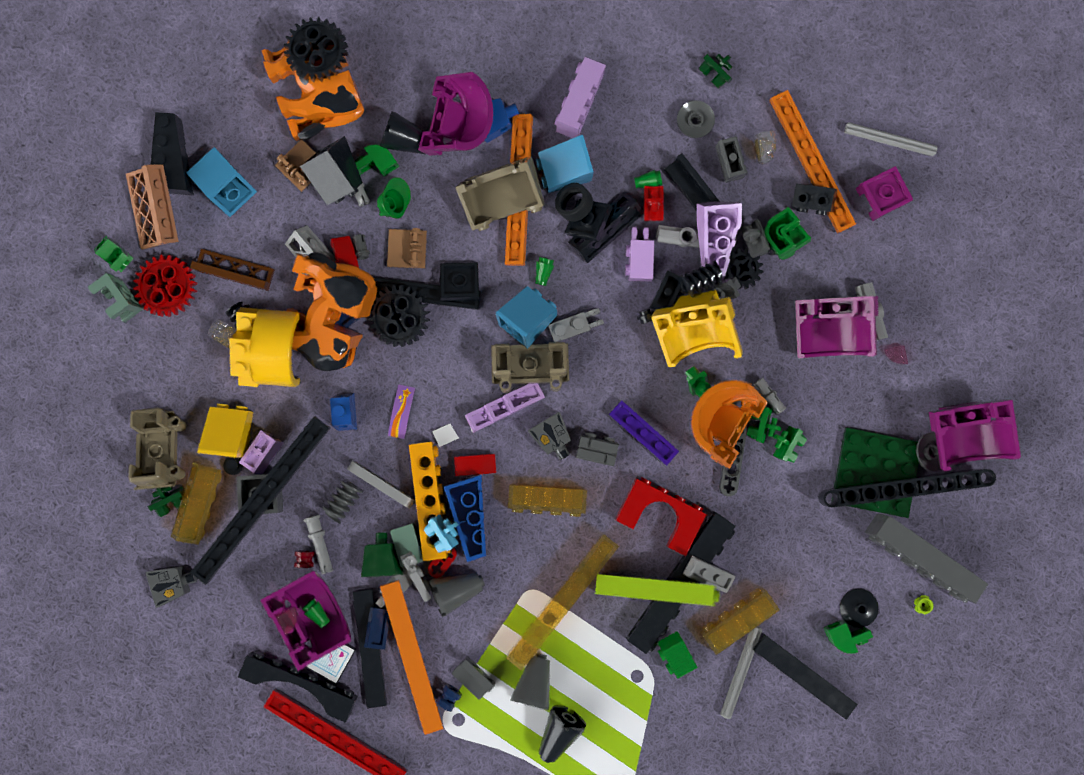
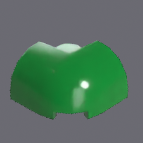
M789 207L773 216L767 222L765 228L766 239L771 249L781 260L792 257L795 251L811 242V237L800 225V220Z

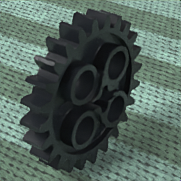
M310 17L309 23L302 19V26L296 23L297 30H289L292 37L286 36L285 38L289 43L284 44V47L287 49L284 54L288 57L286 62L288 65H291L292 71H296L299 77L303 74L305 80L310 76L312 82H315L316 77L323 82V76L330 80V73L337 76L336 69H343L340 63H346L347 61L343 56L348 55L347 50H345L348 48V44L344 42L346 37L342 34L341 29H336L334 22L329 25L328 19H325L322 23L320 17L317 18L316 22ZM318 34L315 39H310L311 35ZM328 45H334L331 50H326ZM307 49L304 54L299 55L300 50ZM322 60L319 66H314L316 61Z
M393 285L392 289L385 287L386 292L383 290L379 291L381 297L376 296V303L372 305L374 309L370 312V314H373V317L368 319L369 321H374V324L370 326V328L377 329L374 335L381 334L379 340L386 339V345L391 344L393 341V347L398 346L399 343L401 347H404L406 343L412 345V339L415 342L419 341L418 335H425L422 329H428V326L424 323L430 321V319L425 317L430 311L424 310L428 304L421 303L424 297L418 298L419 291L412 293V287H408L405 291V285H400L399 288L397 285ZM403 298L407 301L406 308H403L401 306V300ZM385 306L390 308L389 315H386L384 312ZM401 313L402 316L399 319H397L396 315ZM410 316L414 319L413 326H410L408 323ZM393 323L397 326L396 333L391 330Z

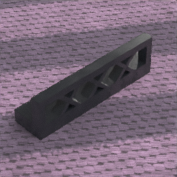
M683 153L679 154L676 160L664 169L696 211L697 203L720 202Z
M625 192L610 204L612 206L610 214H613V216L607 220L599 242L585 239L578 246L576 243L583 238L573 237L568 241L570 246L578 251L587 264L644 214L638 202ZM623 201H628L624 206L619 207Z

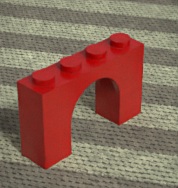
M642 477L640 480L635 478L615 520L634 530L643 510L653 502L668 503L676 513L677 522L666 546L686 556L707 514L702 512V507L694 503L692 506L685 504L686 499L675 495L673 498L668 495V490L660 486L656 489L650 486L652 482Z

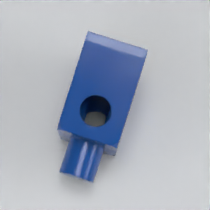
M502 99L492 100L493 121L490 132L484 140L486 143L512 128L510 118L519 114L516 103L505 107Z
M354 393L331 397L332 426L337 431L357 429Z

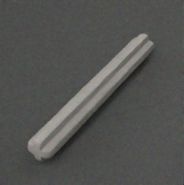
M850 122L846 124L844 129L846 134L929 156H934L938 148L933 144Z
M752 625L720 713L726 719L732 718L755 653L753 648L758 643L762 633V628L756 625Z

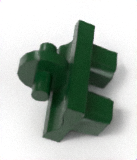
M708 54L705 55L703 58L705 61L701 64L699 70L707 76L714 69L718 74L711 82L718 89L726 82L729 84L733 79L722 68L725 67L728 71L732 69L733 66L729 63L731 56L727 55L723 58L718 54L716 59L720 63L717 64Z
M184 486L172 490V487L156 488L157 491L152 493L155 499L147 507L150 512L155 510L159 517L167 515L171 511L167 503L172 502L176 509L186 505L187 501L184 496L186 490Z

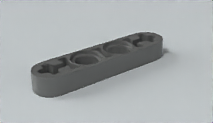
M746 427L739 437L741 443H736L740 450L733 462L737 468L736 472L729 474L726 467L722 466L719 490L725 496H733L738 490L747 434ZM725 476L735 477V481L731 480L730 482L733 490H730L729 493L724 489V485H728L729 480L725 479Z

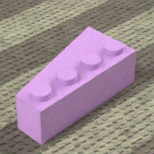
M584 57L582 63H578L575 72L577 76L570 83L568 89L570 92L564 98L561 106L562 110L557 115L554 123L557 126L556 132L571 138L579 136L605 73L606 65Z

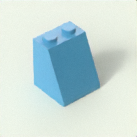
M583 135L538 152L536 164L538 171L542 170L544 176L541 177L542 186L547 188L548 193L558 191L570 183L583 184L592 181L594 171Z
M215 147L186 172L202 192L229 217L257 193L254 187Z
M527 286L495 314L499 326L528 349L555 319L557 307L552 301L543 299L542 294L537 289H531Z

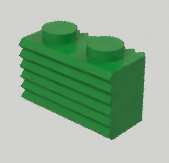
M678 631L658 641L660 647L658 653L663 661H668L665 666L670 675L675 674L676 678L679 679L698 668Z

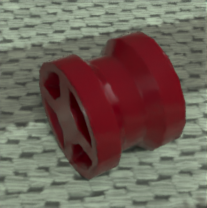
M295 551L296 562L294 567H314L312 562L314 551Z

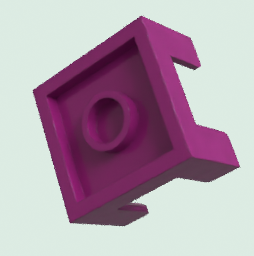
M896 166L861 183L855 188L859 196L865 194L872 208V211L868 213L872 221L914 200Z

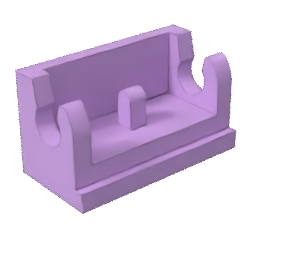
M261 430L239 463L255 474H263L283 445V442L273 438L270 433Z

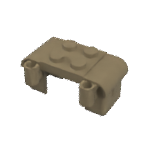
M549 342V344L530 345L528 349L523 345H491L492 383L500 384V389L503 393H509L512 389V384L550 383L551 390L558 392L561 390L562 382L569 381L568 343ZM559 383V386L554 387L552 384ZM504 384L509 385L507 389L502 388Z
M161 408L132 410L130 413V427L138 432L136 434V466L129 464V481L137 485L134 490L175 486L176 480H181L185 477V471L177 466V432L183 431L186 428V423L176 416L174 411L165 412Z

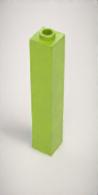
M597 574L595 594L714 607L716 602L719 603L720 591L717 590L715 585Z

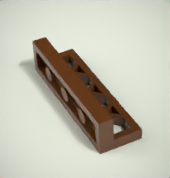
M204 249L200 250L197 262L192 261L190 266L191 269L197 272L269 291L275 269ZM205 254L212 256L215 263L211 265L202 264ZM225 260L230 261L233 266L228 271L223 270L220 266V263ZM246 265L251 273L246 276L241 275L238 268ZM262 270L269 272L266 281L259 280L256 273Z

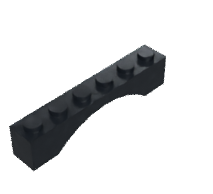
M259 651L250 652L246 655L238 674V678L254 685L270 681H282L298 685L316 697L328 716L345 723L349 719L358 698L357 695H354V691L344 688L342 690L337 688V685L331 681L323 682L318 680L319 677L314 674L308 673L306 675L301 670L298 671L295 666L287 667L283 665V662L279 659L272 658L271 660L266 658L265 654Z

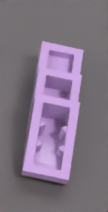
M538 383L527 384L466 414L465 417L474 433L545 398Z

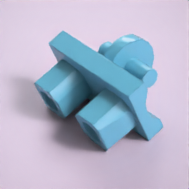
M440 514L428 521L429 524L424 528V531L429 537L436 533L440 540L434 543V547L439 553L445 550L449 551L459 544L455 538L458 534L454 529L458 526L457 522L451 524L448 518L443 520Z

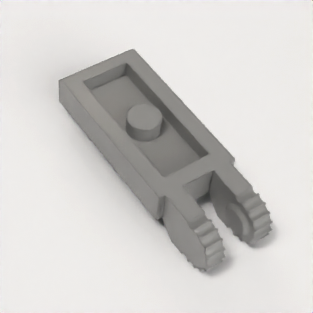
M599 308L549 324L548 327L554 342L563 341L604 324L603 319L596 320L591 324H588L586 319L600 313Z

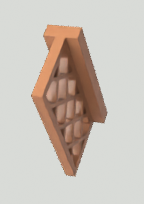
M144 165L141 169L127 173L126 178L141 250L179 242L164 166ZM134 177L138 180L136 185H135ZM142 186L145 187L144 193L141 191ZM146 204L149 207L148 212L145 211ZM150 224L153 226L152 231L149 230Z

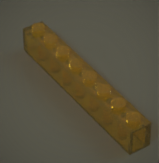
M604 533L601 534L507 653L506 659L521 671L615 553L619 547L618 544Z

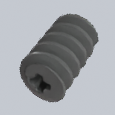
M341 481L340 483L343 485V488L336 487L339 494H331L334 501L327 500L330 507H322L325 514L341 524L339 518L344 519L346 517L344 512L350 511L348 505L354 506L355 503L352 499H359L356 492L363 493L358 486L350 481Z

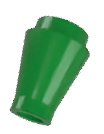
M654 169L634 178L636 189L644 188V186L656 187L663 185L660 170L655 171Z
M539 257L538 262L536 261L535 284L546 286L554 268V260Z
M314 598L302 608L304 615L319 625L320 628H323L330 621L320 602Z

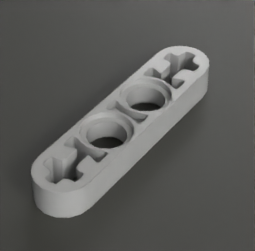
M352 460L347 469L405 507L411 508L414 504L415 499L356 461Z

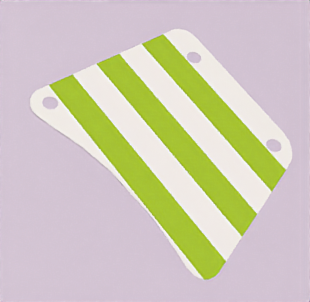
M538 590L524 592L477 662V665L495 681V687L490 692L487 691L481 699H477L462 685L459 689L462 696L455 702L452 712L445 710L442 721L445 730L454 737L493 747L526 760L549 775H635L654 690V678L650 668L642 659L546 594ZM547 610L555 613V620L552 623H547L543 620V613ZM536 653L547 655V660H550L549 710L510 701L530 657L535 656ZM634 670L643 672L644 678L639 683H635L631 679V673ZM554 705H562L568 707L567 711L571 714L575 711L583 718L586 723L585 731L555 762L546 763L540 758L539 748L550 710ZM457 713H461L465 717V722L462 726H456L452 722L453 716Z

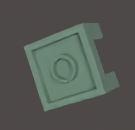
M106 273L88 286L92 294L100 291L107 299L115 298L117 302L105 310L111 319H115L120 315L122 322H127L143 310V307L138 304L137 299L124 281L118 277Z

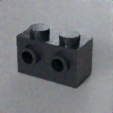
M796 184L792 207H797L799 212L808 213L809 209L816 210V214L827 215L828 212H833L837 189Z
M667 270L652 300L650 309L657 310L674 307L677 295L681 296L683 292L678 282L679 275Z

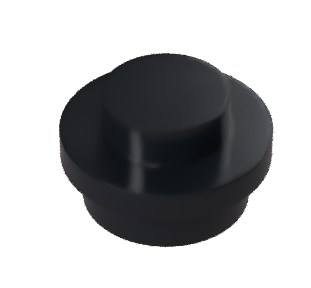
M650 308L640 311L637 320H640L641 324L652 321L651 316L655 310L650 311Z
M226 458L223 464L225 472L230 475L239 474L243 469V465L239 463L241 458Z

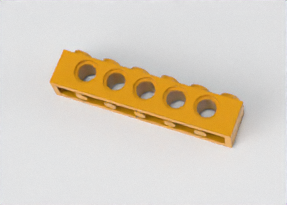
M434 442L410 444L409 452L423 561L447 558L451 550L439 553L434 544L431 543V537L427 536L424 528L429 524L428 517L431 514L435 516L440 514L442 518L446 514L445 503H441V495H444L443 485L439 484L438 476H441L440 464H436V457H439L438 446H434ZM424 457H428L431 461L427 468L421 465V460ZM426 476H430L433 479V484L430 487H426L423 484ZM429 495L435 498L433 506L426 504V498Z

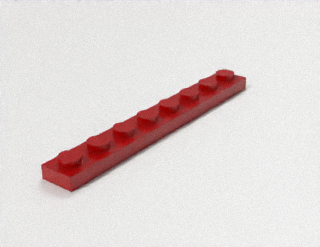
M276 688L263 706L372 775H405L407 769Z

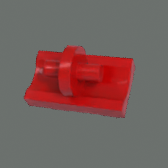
M644 186V221H663V186Z

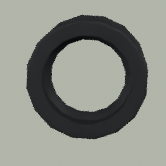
M580 183L565 185L560 189L555 199L556 210L568 221L583 219L588 215L593 205L592 195ZM582 194L583 197L579 206L573 210L566 211L565 207L568 200L573 195Z

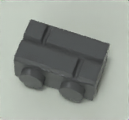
M737 136L718 141L715 148L725 183L744 178L747 170L746 166L743 165L744 159Z
M586 432L585 436H580L576 458L609 466L615 465L619 444L615 443V439L604 437V440L596 439L597 435Z

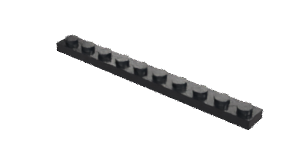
M313 416L190 573L205 585L211 581L331 429L316 416Z

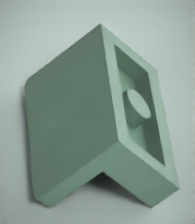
M415 522L390 531L402 568L405 566L400 557L410 551L416 557L417 563L423 561L421 542Z

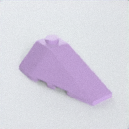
M697 203V229L701 265L705 267L707 263L712 264L713 261H716L721 269L723 281L730 261L729 256L736 242L735 237L742 223V203Z

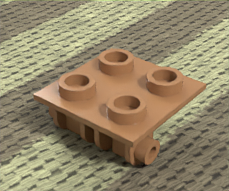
M301 139L286 155L280 154L277 157L278 163L275 166L302 192L311 182L300 166L313 156L315 152Z
M413 228L412 230L389 229L387 267L425 268L427 231L420 230V228Z

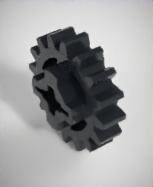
M738 248L736 254L731 251L730 261L725 274L727 278L725 280L736 277L739 281L741 278L746 277L750 280L739 281L741 287L743 286L747 290L749 284L752 287L755 286V281L761 280L758 275L764 272L759 269L763 266V263H758L760 256L751 257L750 253H748V248H745L743 252ZM737 257H745L744 260H740V261H739L738 259H735V258H737ZM746 263L745 271L739 275L740 267ZM730 268L733 269V273H734L733 276H732V274H731Z

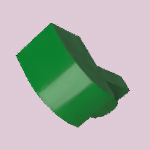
M380 145L366 146L364 149L368 155L360 156L355 161L360 175L376 165L383 177L399 167L390 151L380 147Z
M107 235L94 249L95 254L108 262L110 268L116 272H122L134 259L131 254Z
M842 620L823 627L830 643L840 651L848 654L858 653L856 645H864L869 642L868 639L873 638L871 630L866 627L850 633L847 624Z

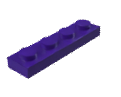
M622 400L610 412L609 416L666 466L678 454L679 451Z

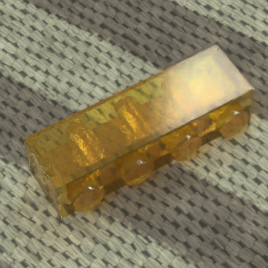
M193 462L171 533V537L174 540L199 545L200 540L203 539L205 523L210 518V507L216 498V487L222 478L221 469Z
M510 484L508 508H512V512L523 513V509L531 510L533 514H543V511H550V515H562V512L570 513L569 516L581 517V513H586L587 490Z
M755 589L749 594L751 597L745 601L743 599L734 604V609L729 612L724 611L718 616L719 619L714 623L709 622L702 627L703 631L700 633L716 655L780 610L765 589Z

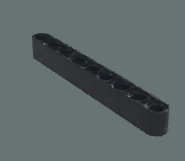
M971 469L822 490L818 499L821 505L835 508L989 487L996 482V474L991 469ZM983 473H985L986 480L984 482L981 480V475ZM964 475L967 478V482L965 485L962 483V477ZM944 478H946L948 481L946 487H944L942 484ZM926 480L929 484L927 490L923 488V483ZM906 483H908L910 486V489L907 493L904 491V485ZM888 485L891 490L890 494L886 496L884 489ZM867 488L871 490V496L869 498H866L865 496V490ZM850 490L852 498L847 501L845 494ZM831 493L833 501L828 504L826 496Z

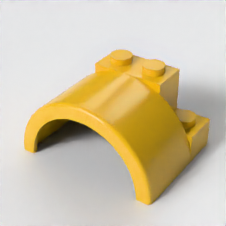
M717 290L702 292L701 294L696 293L694 297L690 295L680 296L674 307L655 310L651 318L668 367H676L688 355L713 347L730 348L735 352L734 358L742 357L743 350L733 321L735 313L730 297L719 299Z
M242 307L236 312L237 331L229 338L231 376H238L239 386L258 387L262 384L297 387L300 384V378L295 379L292 371V343L295 328L299 321L298 312Z

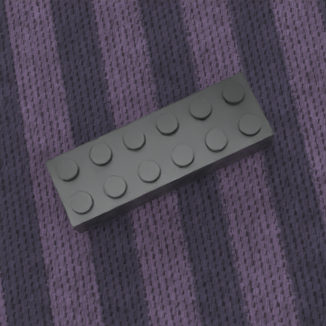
M877 513L865 530V533L869 535L868 539L885 547L884 550L901 558L900 561L917 569L916 572L933 580L932 583L949 591L948 594L956 600H961L964 603L969 601L976 604L989 585L891 516Z

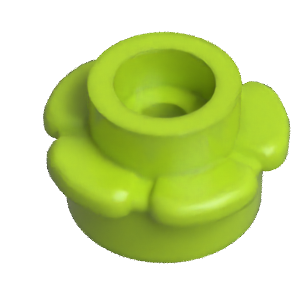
M921 595L915 599L914 608L916 612L925 615L933 610V602L928 596Z

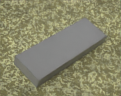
M692 556L683 573L706 585H715L718 590L725 593L728 592L736 577L732 573Z

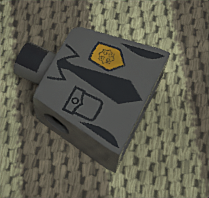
M560 412L528 430L547 455L555 451L559 460L570 455L565 444L571 440Z
M183 566L154 569L146 572L155 608L189 593V584L198 581L190 572L185 573Z

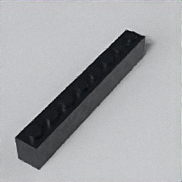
M713 512L695 537L687 555L682 556L666 581L700 584L701 582L683 574L692 556L713 565V558L715 555L719 556L724 549L723 544L727 539L730 540L733 537L736 526L717 512ZM652 600L627 635V641L646 655L649 651L652 652L658 644L656 640L660 635L663 636L667 632L670 620H674L680 612L679 607L682 603Z

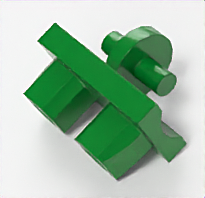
M693 366L685 372L689 392L692 396L696 394L700 398L711 388L705 371L700 373Z
M765 407L759 419L754 416L751 417L754 420L760 421L759 428L749 426L747 436L756 439L759 443L764 444L768 429L769 437H773L775 431H781V427L776 426L777 418H772L771 424H769L772 414L770 408Z
M789 426L786 431L783 430L780 436L775 434L773 438L777 440V443L774 447L777 449L773 456L777 459L794 463L798 457V454L793 451L795 446L802 447L807 441V438L802 434L803 431Z

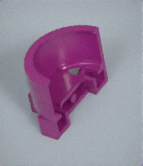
M474 72L437 76L432 95L437 97L430 131L422 133L418 150L433 156L442 155V152L467 151L478 147L488 136L493 121V103L487 86ZM457 94L461 99V103L453 100Z
M878 296L795 300L798 358L877 355L876 316H879ZM819 314V318H813L814 315Z
M1013 400L975 401L939 407V410L929 412L931 431L935 432L940 468L942 470H951L950 466L970 461L986 459L1014 460L1021 458Z
M316 571L306 574L260 600L269 618L271 617L298 671L351 641V632L346 618L332 591ZM313 598L320 602L327 617L330 619L323 628H320L319 625L305 616L302 610ZM286 599H287V600L290 602V604H291V605L288 606L287 608H286V606H285V600H286ZM308 640L311 641L312 648L305 644Z

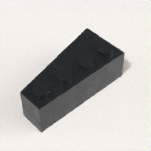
M155 112L151 165L164 166L169 194L194 196L191 178L186 173L189 171L182 120L174 113Z

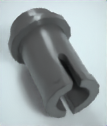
M365 235L353 236L356 249L355 255L358 260L369 258L370 251L367 250Z

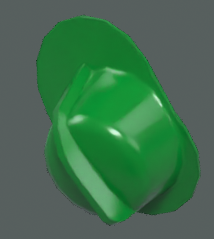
M395 177L387 183L384 191L377 199L380 216L399 219L404 215L411 199V191L406 181Z

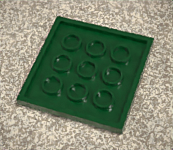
M845 428L834 488L916 477L919 464L916 453L918 442ZM908 483L904 485V491L907 493L910 489ZM888 485L884 489L886 496L890 494L891 490ZM869 488L865 490L866 498H869L871 496V490ZM850 490L845 494L847 501L852 498ZM912 497L849 505V507L909 518Z

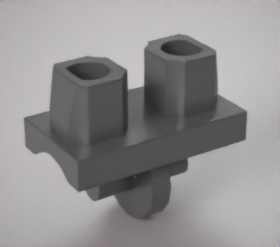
M758 219L754 220L750 225L741 228L751 257L763 256L770 252L768 241Z
M733 277L722 281L721 285L715 283L714 288L708 285V291L717 290L719 299L730 297L731 300L740 295L737 290L741 285L737 278Z

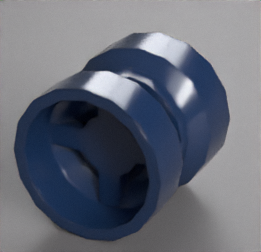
M446 684L443 694L438 696L436 703L444 710L452 712L455 702L461 698L462 693L452 685Z

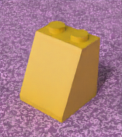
M217 404V407H210L197 453L236 458L243 457L249 448L253 412L247 411L248 407L236 406V409H228L229 405Z

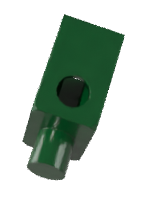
M376 533V544L365 546L361 577L403 575V568L400 566L395 546L392 543H387V533Z

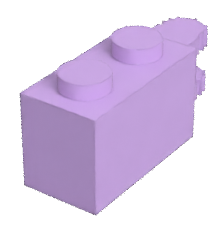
M632 227L631 241L629 245H626V257H629V264L625 266V276H629V281L653 280L654 241L648 240V227L643 229V240H636L637 228Z

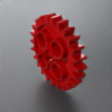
M160 255L159 260L156 257H152L153 263L146 260L147 267L140 266L142 273L136 272L135 274L139 276V279L133 280V282L138 284L133 290L139 291L135 297L141 298L138 304L145 305L144 310H150V313L153 315L157 313L160 317H163L164 313L167 317H171V312L174 315H178V309L185 312L184 305L191 306L188 300H195L191 294L197 292V290L193 289V286L198 283L192 281L196 275L189 274L192 269L186 267V262H180L181 259L177 257L173 259L171 255H168L167 259L165 256ZM174 270L173 277L169 278V271ZM155 276L156 282L151 285L150 281ZM180 287V294L175 296L176 288ZM162 294L163 299L161 302L158 303L157 297L158 295Z

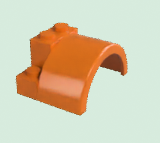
M729 380L712 386L699 398L693 410L691 426L695 440L703 450L711 455L710 458L730 469L739 454L734 449L735 444L750 418L754 416L759 419L768 402L750 383L744 381ZM741 400L742 406L740 408L732 403ZM713 439L720 442V444L715 445Z

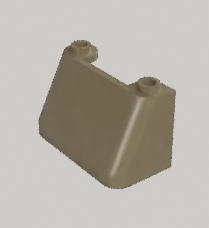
M531 156L465 179L455 187L472 231L475 229L483 231L489 228V224L492 221L524 210L531 211V213L538 212L544 206L541 188Z

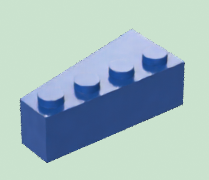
M479 475L443 487L454 523H458L456 530L467 562L486 556L482 478Z

